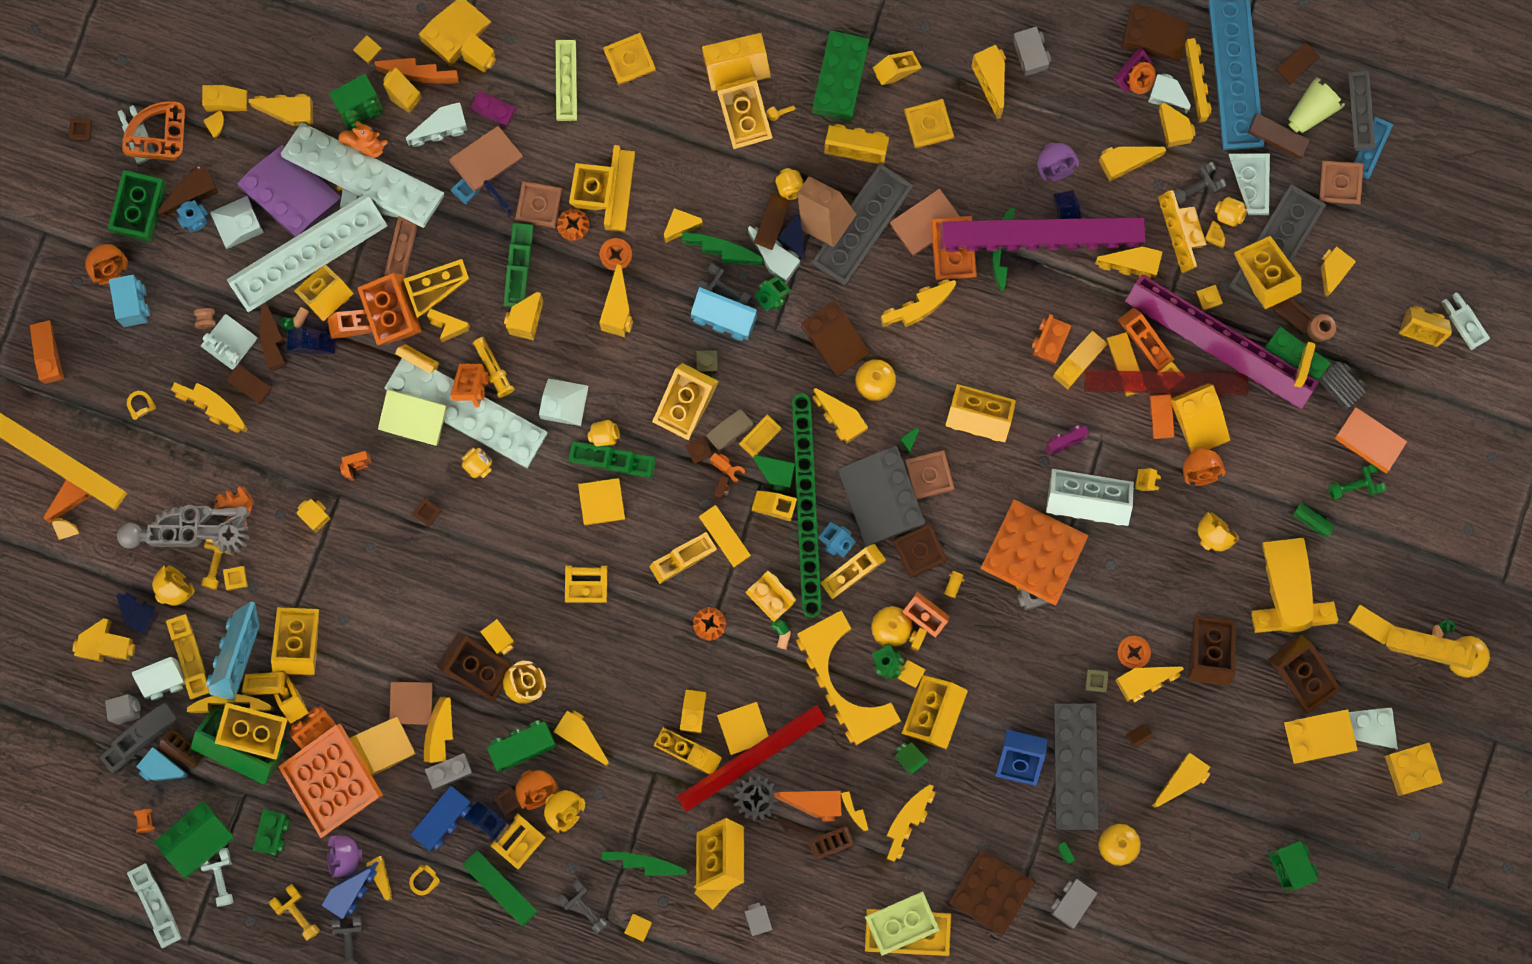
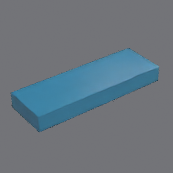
M1376 116L1373 118L1375 149L1358 151L1353 162L1364 163L1363 178L1367 180L1372 174L1393 126L1392 123Z

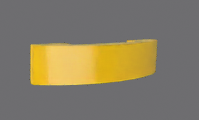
M184 614L167 620L168 630L177 651L190 699L209 694V688L206 686L207 674L187 615Z
M239 694L236 695L235 701L211 696L187 707V712L210 713L212 705H223L226 703L250 704V709L260 712H274V707L266 702Z

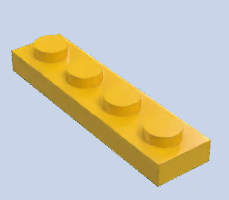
M1195 38L1187 39L1185 51L1199 123L1207 121L1211 114L1210 102L1207 103L1206 101L1208 88L1202 79V76H1204L1203 63L1200 64L1199 56H1201L1200 45L1196 44Z

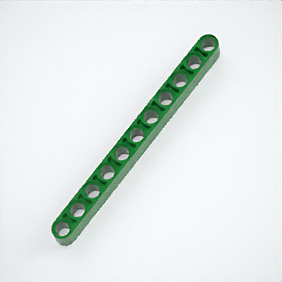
M800 393L793 398L792 414L802 612L806 618L816 619L821 612L812 415L810 398L808 395ZM804 400L807 406L804 409H799L796 406V402ZM805 420L808 423V427L800 429L797 426V422ZM801 440H806L809 443V447L805 450L800 449L798 443ZM801 461H808L810 468L807 470L800 469L799 463ZM808 481L811 484V488L806 491L802 490L800 483ZM808 501L812 504V509L804 511L801 508V504ZM810 522L814 528L807 532L802 529V524ZM806 542H811L815 548L812 552L804 551L803 545ZM806 563H813L816 569L814 572L808 573L804 570V565ZM813 583L817 590L814 593H807L805 586ZM814 604L818 610L815 614H809L806 611V606Z

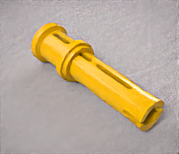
M485 337L478 338L473 342V345L490 374L489 381L494 384L498 392V398L505 397L512 393L515 388L508 382L506 371L500 369Z

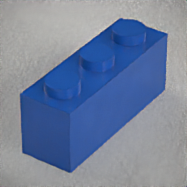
M450 786L410 835L432 852L434 849L437 851L445 842L443 837L447 833L451 834L457 828L458 824L456 822L461 816L463 818L466 817L471 811L470 805L472 802L454 787Z

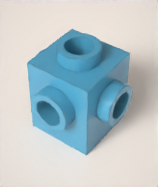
M195 200L184 202L176 210L179 214V217H177L179 224L182 228L186 227L190 233L198 231L208 224L205 218L208 215L202 204L198 205Z
M832 522L828 524L818 537L826 545L824 549L832 556L837 554L842 558L845 557L856 543L850 536L852 533L844 526L839 527Z

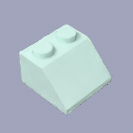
M173 657L132 672L144 698H151V701L162 698L165 692L171 691V693L180 691L183 689L182 686L185 685V677L181 665Z

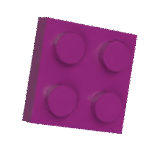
M1080 425L1069 429V432L1064 436L1058 434L1050 438L1045 448L1048 457L1086 440L1089 435L1087 427L1081 428Z

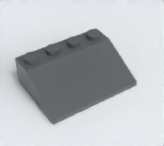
M897 446L877 452L838 469L865 547L913 531L925 525Z

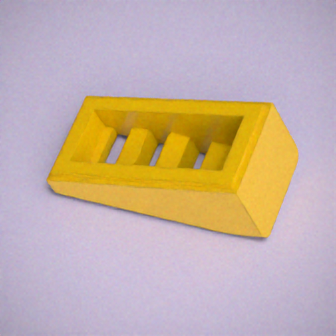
M379 856L366 863V866L378 862L374 881L384 899L390 901L392 900V892L383 857Z

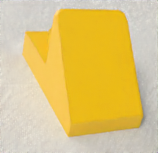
M430 309L427 314L428 319L431 321L430 324L439 328L445 326L440 337L441 342L469 331L470 326L467 322Z

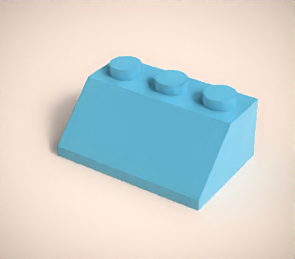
M699 287L691 311V318L694 319L693 322L696 324L713 326L712 329L722 334L724 331L732 334V338L743 341V339L748 340L757 320V310Z

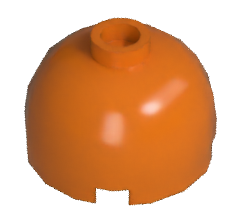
M102 244L94 247L85 260V268L89 277L94 283L98 282L100 285L109 284V279L121 277L118 273L123 269L126 271L128 267V260L124 253L112 244Z
M1205 448L1193 450L1183 464L1184 479L1189 485L1190 482H1195V486L1218 481L1217 476L1222 474L1223 477L1226 472L1221 457L1216 452Z
M528 770L524 772L515 787L516 798L521 808L524 809L526 807L527 810L545 805L546 798L558 792V785L550 774L542 770Z

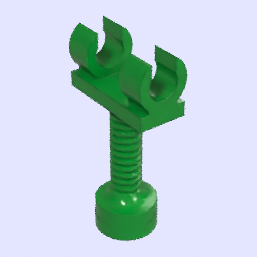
M1372 464L1361 469L1363 479L1342 486L1337 482L1329 484L1328 490L1332 500L1342 498V494L1365 486L1369 496L1387 490L1385 483L1374 486L1370 474L1379 472L1380 469Z

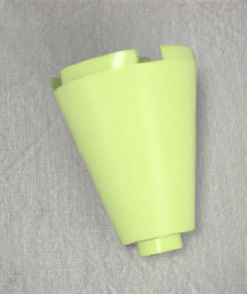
M1318 77L1311 82L1288 118L1290 121L1288 126L1295 133L1298 131L1304 133L1345 106L1344 103H1338L1341 99L1327 84L1322 86L1318 83L1321 80Z

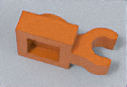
M714 453L710 458V463L724 474H727L733 482L738 483L739 480L734 476V473L739 471L744 475L745 470L740 466L732 467L729 464L730 460L726 456Z

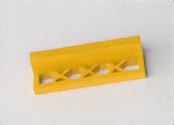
M614 145L611 167L615 168L609 208L605 211L604 227L605 230L625 232L635 151L621 150L618 145Z

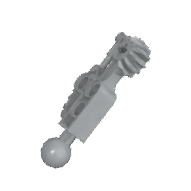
M193 505L182 506L179 509L172 507L169 511L165 509L162 514H157L155 521L148 525L147 530H142L135 523L123 524L117 531V540L124 548L131 549L137 547L141 542H146L152 547H197L202 540L212 539L214 546L220 547V551L223 553L227 551L228 554L232 555L234 550L237 553H241L240 546L247 547V544L243 541L249 539V536L245 534L248 531L245 521L249 516V510L243 506L224 509H211L209 506ZM195 511L194 519L189 520V514ZM213 515L234 516L219 525H204ZM170 532H174L173 538L167 541V535ZM190 532H194L193 539L187 541V535Z

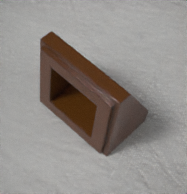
M1141 725L1126 736L1133 748H1136L1153 738L1154 735L1145 725Z

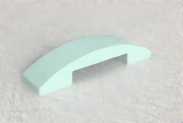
M145 863L127 872L133 888L138 893L153 925V931L161 948L163 949L180 940L181 936L174 917L148 865Z

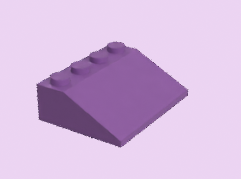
M281 145L254 166L237 184L246 195L295 238L319 223L341 200V196L316 174L282 158L281 152L285 147Z

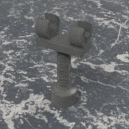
M1213 161L1199 169L1198 172L1202 180L1184 190L1179 188L1173 190L1178 206L1186 202V197L1206 186L1212 195L1227 186L1224 179L1213 183L1208 174L1217 168Z
M713 263L707 268V271L715 276L710 286L702 280H699L696 285L698 290L700 287L711 292L717 288L726 293V295L728 294L738 303L746 306L749 305L752 296L748 293L740 294L722 283L720 280L725 272Z
M576 879L571 884L579 894L569 902L561 893L556 897V900L566 911L574 904L583 911L582 913L590 919L593 924L591 929L598 935L609 925V922L604 917L597 918L596 914L583 902L582 897L588 890Z
M353 915L354 928L341 929L340 917H332V934L344 935L346 960L341 964H358V962L354 961V957H352L353 942L351 937L352 933L363 932L362 915Z

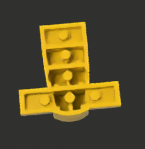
M1304 538L1263 542L1262 548L1266 561V572L1275 608L1251 612L1254 632L1281 630L1297 633L1311 628V626L1337 624L1338 617L1334 601L1313 604L1311 575Z

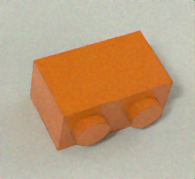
M918 591L903 610L905 615L935 638L950 618L948 614Z

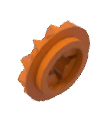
M1138 62L1137 66H1132V72L1128 73L1130 79L1127 83L1130 85L1129 89L1136 94L1148 92L1156 78L1154 67L1147 62ZM1143 74L1144 76L1138 81L1137 79Z
M570 208L563 211L557 220L558 232L563 238L571 241L583 238L590 226L586 213L580 209ZM568 218L572 221L578 220L577 227L579 230L574 227L568 228L570 225Z
M612 238L601 246L599 256L602 264L609 270H615L617 264L621 265L623 269L627 267L632 259V250L626 241ZM611 249L615 252L621 251L619 254L621 261L617 258L611 259Z
M707 607L695 615L693 628L701 639L707 641L716 640L722 636L726 629V619L718 609ZM712 616H714L713 623L718 628L710 627L707 630V632H705L706 624L701 620L708 621Z
M1129 636L1119 644L1117 656L1121 664L1127 668H1141L1148 663L1151 649L1147 641L1142 637ZM1129 647L1132 649L1141 647L1137 653L1139 659L1135 656L1127 658L1130 654Z

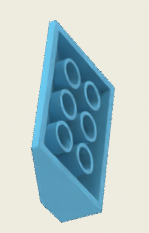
M255 602L247 603L234 611L232 618H228L226 630L228 631L226 637L221 638L219 646L221 651L219 656H215L213 675L210 674L207 679L206 686L209 688L210 695L235 701L260 626Z

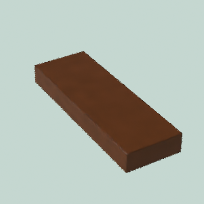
M1258 113L1253 116L1247 132L1298 159L1303 158L1309 139Z
M773 193L771 194L754 239V244L773 250L791 202L790 200Z

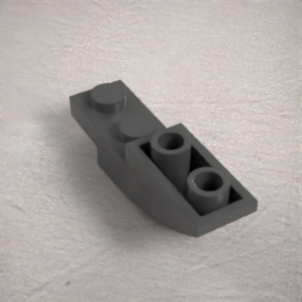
M163 703L111 743L112 746L100 756V759L111 773H116L142 748L153 743L179 718L167 703Z

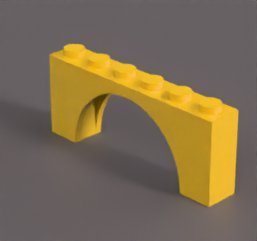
M841 610L797 634L798 639L795 641L801 651L805 650L807 653L806 662L810 669L815 668L818 674L815 678L820 688L825 687L828 693L825 697L829 705H834L838 711L835 714L840 725L844 724L848 730L845 732L847 739L850 743L854 742L857 746L900 723L901 720L892 703L872 708L857 706L842 698L833 687L828 672L829 656L838 640L851 631V627Z

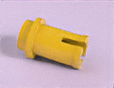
M952 571V574H949L950 579L943 594L956 599L961 582H964V575Z

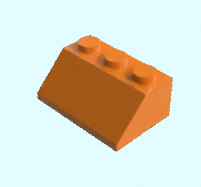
M392 273L357 288L378 346L404 340L422 332L403 275Z

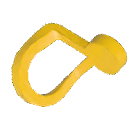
M143 391L133 392L127 399V407L134 420L156 409V405L151 397ZM137 395H142L147 399L150 408L146 407L135 412L131 406V400Z
M419 865L410 877L409 885L411 890L417 895L430 893L440 882L439 878L435 875L436 872L428 865ZM425 870L434 880L428 889L419 891L414 887L413 882L415 877Z

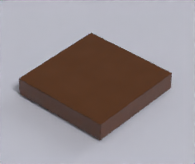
M930 523L892 541L910 578L948 561Z

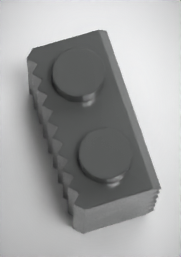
M1338 361L1318 381L1338 401L1344 410H1347L1367 391L1364 389L1366 386L1363 381L1352 376L1351 368L1346 363L1342 364Z

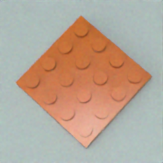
M1014 499L980 569L1056 606L1089 535Z
M341 724L335 725L278 766L320 838L327 836L383 796Z

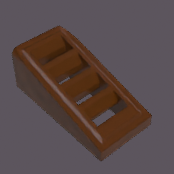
M169 728L160 741L158 751L194 769L204 758V755L190 749L192 744L190 741Z
M847 825L808 841L815 861L855 845ZM843 832L847 844L843 845L839 833ZM835 835L839 847L835 848L831 836ZM827 838L831 850L827 851L823 839ZM818 841L823 851L822 854H819L815 844Z

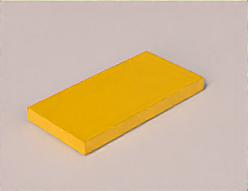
M867 909L866 916L879 910ZM932 912L940 931L890 953L949 956L951 913ZM866 921L865 952H880Z

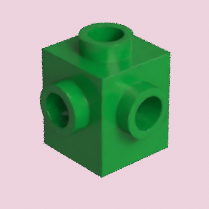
M776 276L769 281L765 280L758 286L759 291L754 297L766 311L773 308L777 310L785 303L784 298L791 290L779 276Z
M890 644L872 653L876 662L874 668L879 676L882 675L886 679H895L905 670L903 666L905 660L900 651L897 652Z

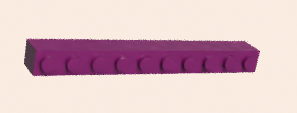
M1144 218L943 221L939 224L940 249H946V252H958L959 249H967V252H977L979 248H987L989 252L999 251V248H1007V251H1018L1020 247H1027L1028 251L1039 250V247H1047V250H1059V247H1067V250H1077L1079 246H1087V249L1090 250L1099 249V246H1107V249H1118L1119 245H1127L1128 249H1134L1145 242Z
M1144 275L1140 276L1125 300L1135 309L1148 315L1149 318L1163 324L1167 329L1181 335L1185 340L1196 344L1203 351L1214 355L1221 362L1232 366L1239 373L1245 374L1256 383L1283 397L1294 406L1302 409L1318 384L1317 380L1307 375L1304 385L1301 388L1295 387L1294 382L1298 371L1297 368Z

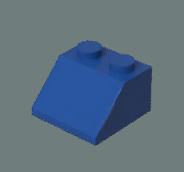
M1007 730L1001 749L996 777L1037 786L1046 755L1048 739Z

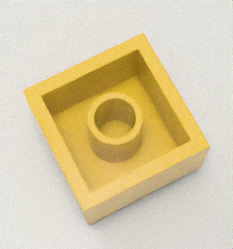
M1430 742L1385 756L1398 796L1443 783Z

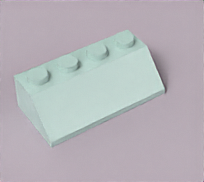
M1052 469L1046 513L1128 526L1133 508L1134 482Z

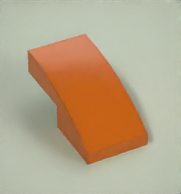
M1171 394L1150 395V415L1152 417V436L1154 439L1174 437Z

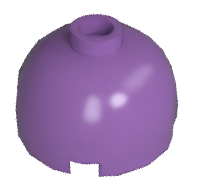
M1063 143L1047 144L1037 158L1038 171L1044 181H1047L1046 178H1051L1052 181L1064 179L1074 172L1072 168L1075 165L1079 166V159L1070 146Z
M331 835L329 837L328 846H332L330 853H327L329 874L332 875V878L346 877L352 874L357 868L358 862L362 861V850L358 849L356 842L347 836Z

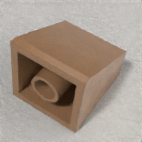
M810 176L798 191L802 231L835 247L857 214L839 191Z

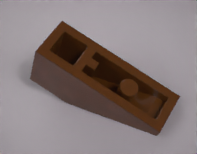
M205 166L193 168L190 171L191 173L182 179L158 209L162 218L176 213L180 205L186 201L192 202L195 200L197 203L218 193L216 185Z

